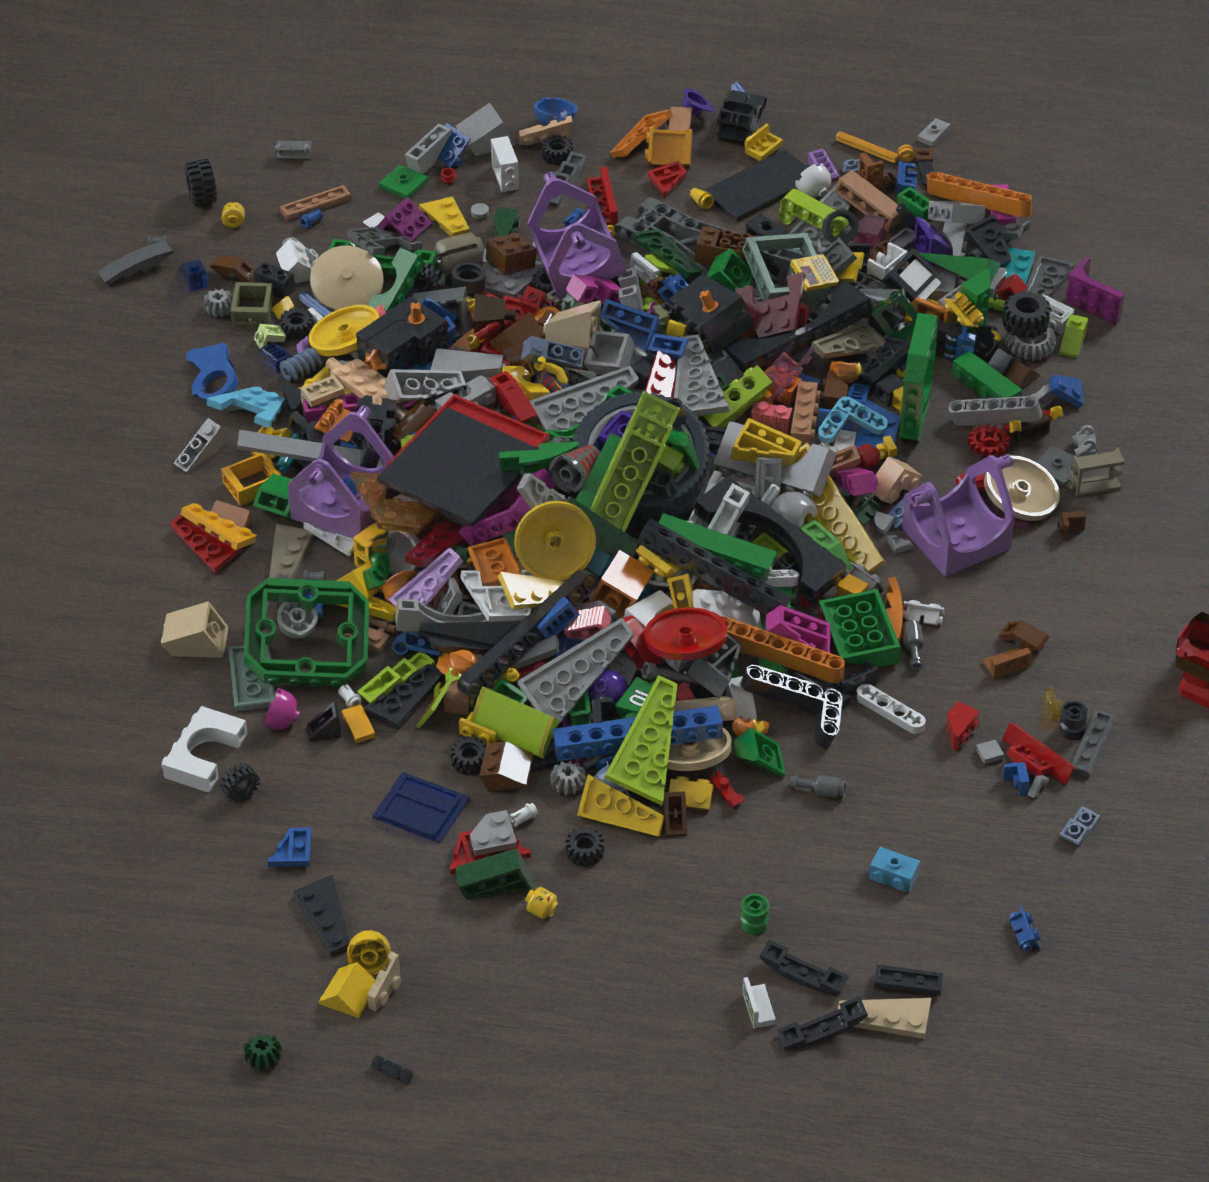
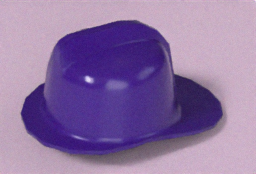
M690 88L684 89L683 93L685 96L682 105L683 107L692 108V116L696 117L704 110L708 112L715 111V108L702 94Z

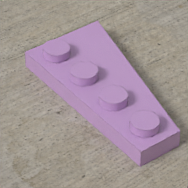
M449 547L389 598L390 602L397 607V599H415L427 606L462 564L463 560Z

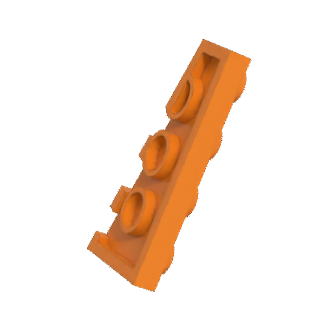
M668 109L645 115L610 152L612 158L628 156L630 151L646 138V133L650 132V127L657 129L673 116L671 110Z

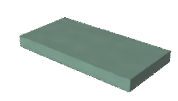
M244 645L228 647L235 712L269 708L271 701L275 698L274 685L263 683L244 664ZM265 645V659H271L269 645Z

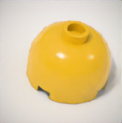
M365 930L356 934L350 940L347 949L349 965L358 962L370 975H376L380 970L384 971L389 963L388 955L391 952L387 938L373 930Z

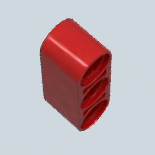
M632 615L623 618L634 634V637L624 647L633 663L641 672L645 662L654 663L656 666H659L662 663V657L651 652L646 646L644 629L638 620Z

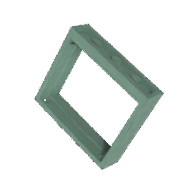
M808 233L747 237L742 250L763 301L789 295L790 292L789 287H774L760 251L800 248L804 258L816 256L818 254H816L813 248V242L810 240ZM802 287L803 296L800 302L826 300L831 287L812 291H805Z

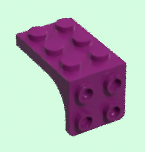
M1087 256L1068 275L1067 280H1069L1066 289V302L1118 325L1121 321L1125 293L1089 277L1091 258Z

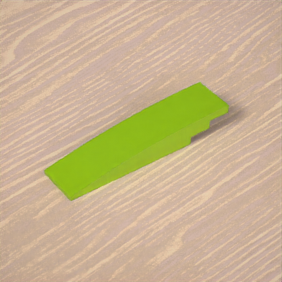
M643 391L590 507L591 511L625 532L666 447L665 443L672 431V425L680 408Z

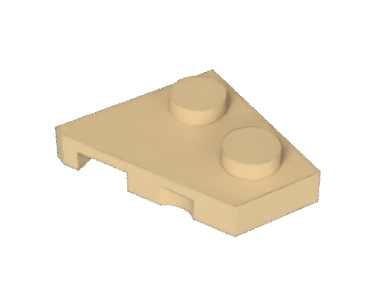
M392 951L388 955L389 966L386 972L380 970L375 983L367 995L369 1009L375 1012L381 1005L386 1004L389 995L401 984L399 955Z

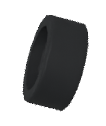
M836 210L828 214L822 225L825 238L830 243L838 239V237L832 234L830 225L836 217H844L850 223V232L846 237L840 239L845 244L852 241L857 235L859 228L855 216L846 210Z
M464 262L453 267L451 275V285L453 288L466 287L467 293L472 294L481 291L485 287L486 271L481 265L473 262ZM471 276L475 277V279H463L461 277Z

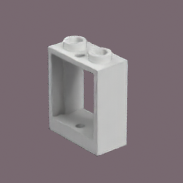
M508 136L491 139L492 168L501 191L519 190L518 160Z

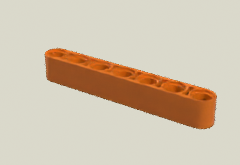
M931 172L926 176L927 193L930 195L958 202L986 206V209L1017 217H1029L1032 215L1031 195L939 172Z
M721 616L726 623L727 634L741 644L740 651L831 683H839L843 680L845 662L840 656Z

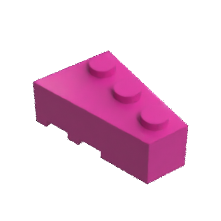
M782 605L766 615V631L830 653V623Z

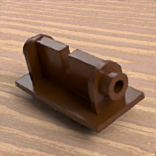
M667 277L651 279L646 286H641V289L649 297H660L657 291L664 285L662 281Z

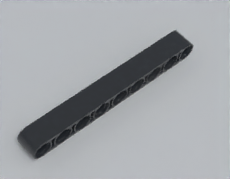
M582 569L577 570L458 679V690L471 697H478L482 687L489 688L544 637L537 626L557 602L565 596L573 607L576 608L598 587V576ZM554 620L552 624L555 626L557 622ZM549 625L546 627L548 632L552 630Z

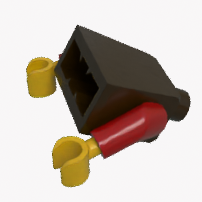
M490 293L486 295L475 294V299L470 300L469 304L471 306L468 309L474 314V333H476V336L469 335L467 337V340L470 342L468 345L472 349H476L484 338L497 331L504 330V320L515 321L516 309H504L505 300Z
M1061 406L1051 408L1050 411L1041 409L1042 417L1034 422L1010 421L1004 424V431L1012 433L1017 443L1048 434L1051 420L1064 416Z

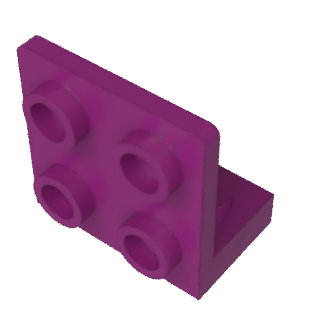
M407 197L383 218L378 227L382 230L386 227H394L401 236L409 238V242H411L428 228L432 222Z

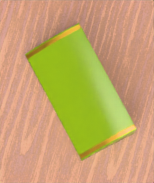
M482 687L471 722L497 732V738L544 758L553 737V729H556L559 719Z

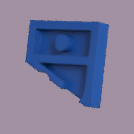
M1053 375L1049 379L1051 393L1077 408L1084 405L1081 379Z
M311 827L289 828L285 838L277 845L275 854L268 858V867L310 866Z

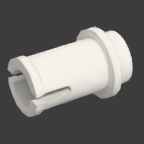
M349 685L340 687L338 694L346 701L348 708L361 704V697L355 694Z
M527 803L524 808L510 814V819L512 823L515 822L514 825L517 827L530 818L535 819L538 810L533 803Z

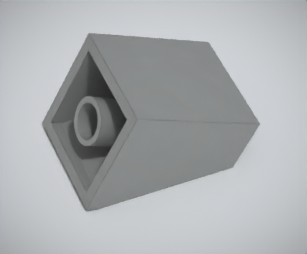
M488 103L456 125L458 131L471 139L465 148L468 152L472 151L475 156L490 153L491 139L508 136L512 146L517 144L491 103Z

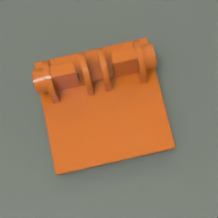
M342 399L334 400L333 404L329 406L314 426V429L327 433L351 413L344 409V401ZM348 431L339 439L349 442L353 431Z

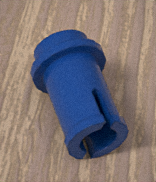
M581 208L574 209L573 213L563 221L564 225L568 227L576 223L585 215L584 210Z
M315 209L309 214H303L300 218V223L303 227L309 228L314 222L321 220L323 214L319 209Z

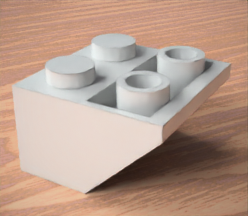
M289 239L276 253L281 269L294 273V282L296 283L310 281L311 270L318 259V254L315 250L304 247L302 243Z

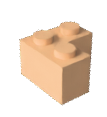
M888 456L876 474L878 478L877 491L872 493H875L882 501L892 504L898 499L902 489L911 491L917 488L923 476L908 464Z

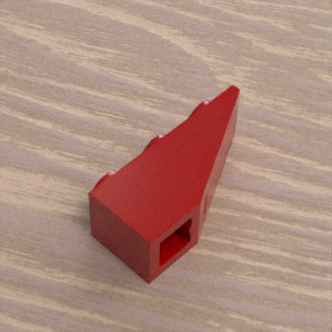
M507 371L490 378V383L495 386L496 400L519 422L524 423L538 417L517 381Z

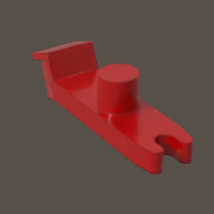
M716 771V777L709 774L710 782L732 809L734 806H740L741 803L745 802L742 795H738L729 784L728 778H725L719 771Z

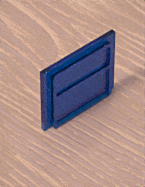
M402 772L372 817L373 819L441 843L469 801L470 796Z

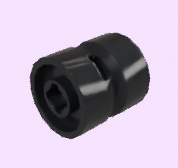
M1069 701L1062 706L1059 722V733L1062 737L1068 740H1078L1084 736L1088 719V708L1086 705L1078 701Z

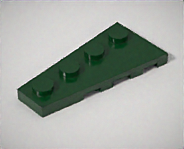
M660 229L633 232L631 236L633 241L685 278L691 279L701 276L703 271Z
M568 497L567 502L580 508L590 519L596 535L595 548L615 555L620 550L632 558L634 557L638 545L636 539L572 497Z

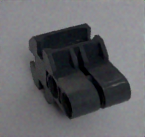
M732 90L729 98L724 99L723 107H720L717 125H719V128L717 130V137L745 143L746 138L758 130L761 116L766 107L767 97L752 93L749 96L747 92Z
M365 395L358 400L355 412L357 413L363 405L364 409L367 406L371 410V414L366 420L386 447H388L396 423V419H393L394 413H396V405L389 398L383 397L381 405L372 404L373 396ZM353 431L351 442L361 449L360 467L377 468L380 459L379 454L363 434Z

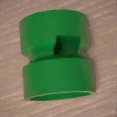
M750 894L744 897L741 902L740 925L742 930L750 935L762 934L768 928L770 904L766 897L760 894Z

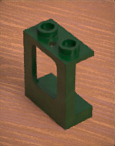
M902 288L899 291L895 290L890 293L889 298L876 302L872 308V315L887 336L911 341L918 312L904 294L905 290ZM895 303H900L912 319L911 323L898 331H894L882 316V312Z

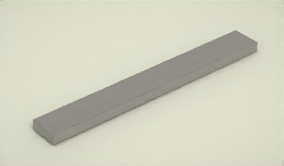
M239 430L238 450L313 462L319 458L322 443L244 430ZM334 445V449L343 458L360 466V449ZM381 457L379 459L377 468L383 466V460Z

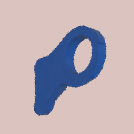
M223 342L204 348L192 349L186 355L187 361L190 364L196 365L201 370L192 384V395L202 399L204 403H207V398L234 392L237 387L238 377L234 371V365L229 358L230 350L226 343ZM220 376L228 377L225 385L219 391L211 394L205 393L207 386L212 380Z

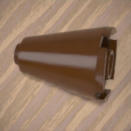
M417 400L393 431L390 442L395 449H401V439L413 434L415 431L418 432L436 413L430 405L426 407L422 404L425 402L424 400Z

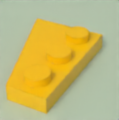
M453 197L419 204L420 211L427 213L429 219L439 223L440 228L451 237L470 232Z

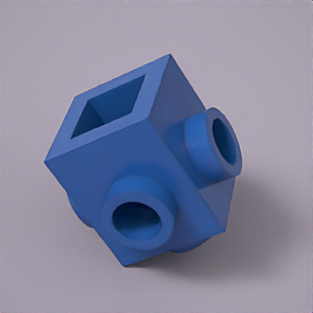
M678 273L674 277L670 275L663 280L664 285L657 292L665 302L670 303L669 298L689 285Z

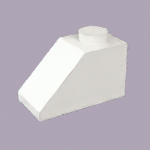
M743 676L731 678L730 683L726 687V696L736 699V718L742 716L744 722L747 718L757 721L753 693L745 691L740 685Z

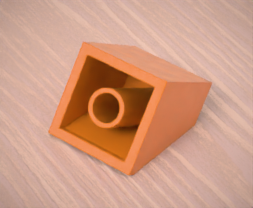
M619 550L600 580L589 603L602 600L617 611L615 617L618 619L624 618L626 608L637 602L654 572L653 569L646 567L641 562Z

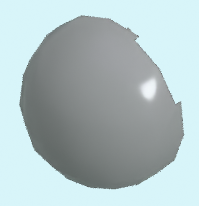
M799 492L783 493L777 496L770 505L771 509L781 514L787 521L798 528L804 524V518L808 513L811 514V517L818 514L812 500Z
M405 528L390 529L388 538L392 539V545L384 552L388 553L390 557V573L394 576L406 570L417 572L420 567L405 563V555L421 541L420 538Z

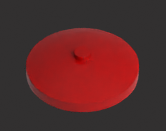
M694 607L672 609L655 616L648 622L644 630L645 643L651 652L666 659H699L713 654L725 644L727 626L721 616L710 610Z

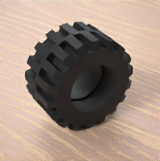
M206 158L186 162V181L194 206L216 202L217 188L210 161Z
M1030 291L1014 293L1004 303L1003 327L1011 335H1016L1018 338L1029 339L1043 335V332H1046L1049 327L1051 312L1049 301L1044 296H1039L1040 294Z

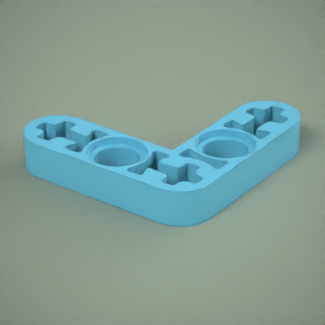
M842 397L819 427L817 435L818 439L823 443L832 442L848 419L870 432L880 435L886 431L888 421L884 416L850 397ZM863 412L867 415V418L861 419L857 414ZM837 416L841 419V422L834 423L831 418ZM878 423L882 424V426L880 425L879 427H876L875 425ZM829 427H830V428H831L830 434H827V435L825 436L823 433H826L827 430H828Z

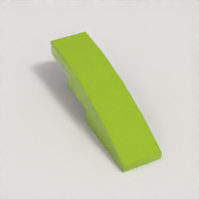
M418 652L410 660L402 659L392 669L387 666L357 692L372 705L382 694L387 695L393 691L394 686L406 682L409 676L425 665L430 664L435 667V661L426 653Z

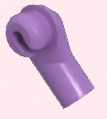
M306 336L297 344V353L307 348H312L309 336Z

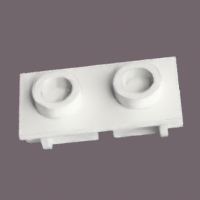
M915 600L904 601L902 618H906V621L915 620L920 623V617L924 616V624L938 626V624L942 625L944 608L938 604L925 605Z

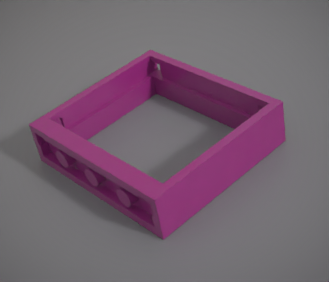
M545 469L532 473L543 481L549 489H553L556 485ZM522 478L473 527L464 524L459 530L460 535L470 547L517 529L521 519L531 510L517 490ZM512 505L510 509L500 513L503 508Z

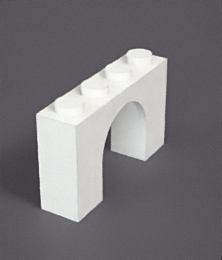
M659 590L626 608L624 618L629 615L634 616L645 630L646 625L652 618L665 611L672 610L674 602ZM662 657L677 672L689 667L696 660H670Z
M201 706L198 712L192 716L188 727L183 729L179 740L173 744L169 755L164 757L161 764L164 778L209 793L219 778L217 764L194 757L191 751L197 745L209 741L239 748L247 736L246 720Z

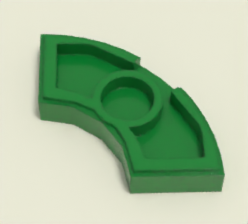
M375 552L371 554V567L363 571L368 590L376 589L385 584L391 567L388 553Z

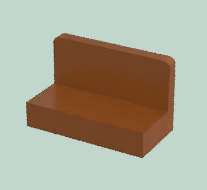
M1028 647L1021 650L1015 648L983 659V664L994 679L1030 667L1031 652Z

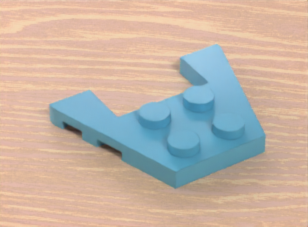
M251 387L207 398V406L218 410H223L230 405L238 406L257 413L254 423L270 428L272 421H275L276 415L284 407L285 398L278 396L277 393L264 391L260 387Z

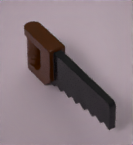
M932 148L913 149L914 162L917 164L922 183H924L923 186H927L926 176L934 172Z

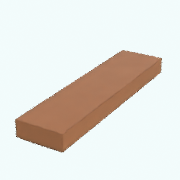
M342 185L280 206V212L286 221L301 217L303 214H309L315 209L323 210L352 200L346 187Z

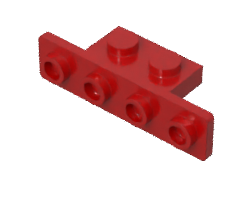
M1011 722L1008 724L1002 739L1012 746L1008 748L1006 755L1012 758L1014 763L1025 762L1026 769L1032 776L1050 774L1063 784L1069 782L1075 769L1072 764L1015 723Z

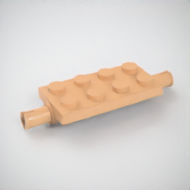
M334 357L327 360L326 367L331 370L330 376L335 375L345 388L359 398L365 395L373 396L372 404L377 405L382 404V397L388 398L384 386L386 378L377 371L369 369L360 359L357 358L344 365ZM390 399L396 405V413H394L393 417L402 420L408 412L403 407L410 400Z

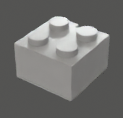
M594 330L590 342L592 349L588 348L584 364L588 371L595 372L596 375H604L627 367L630 364L635 344L629 334Z

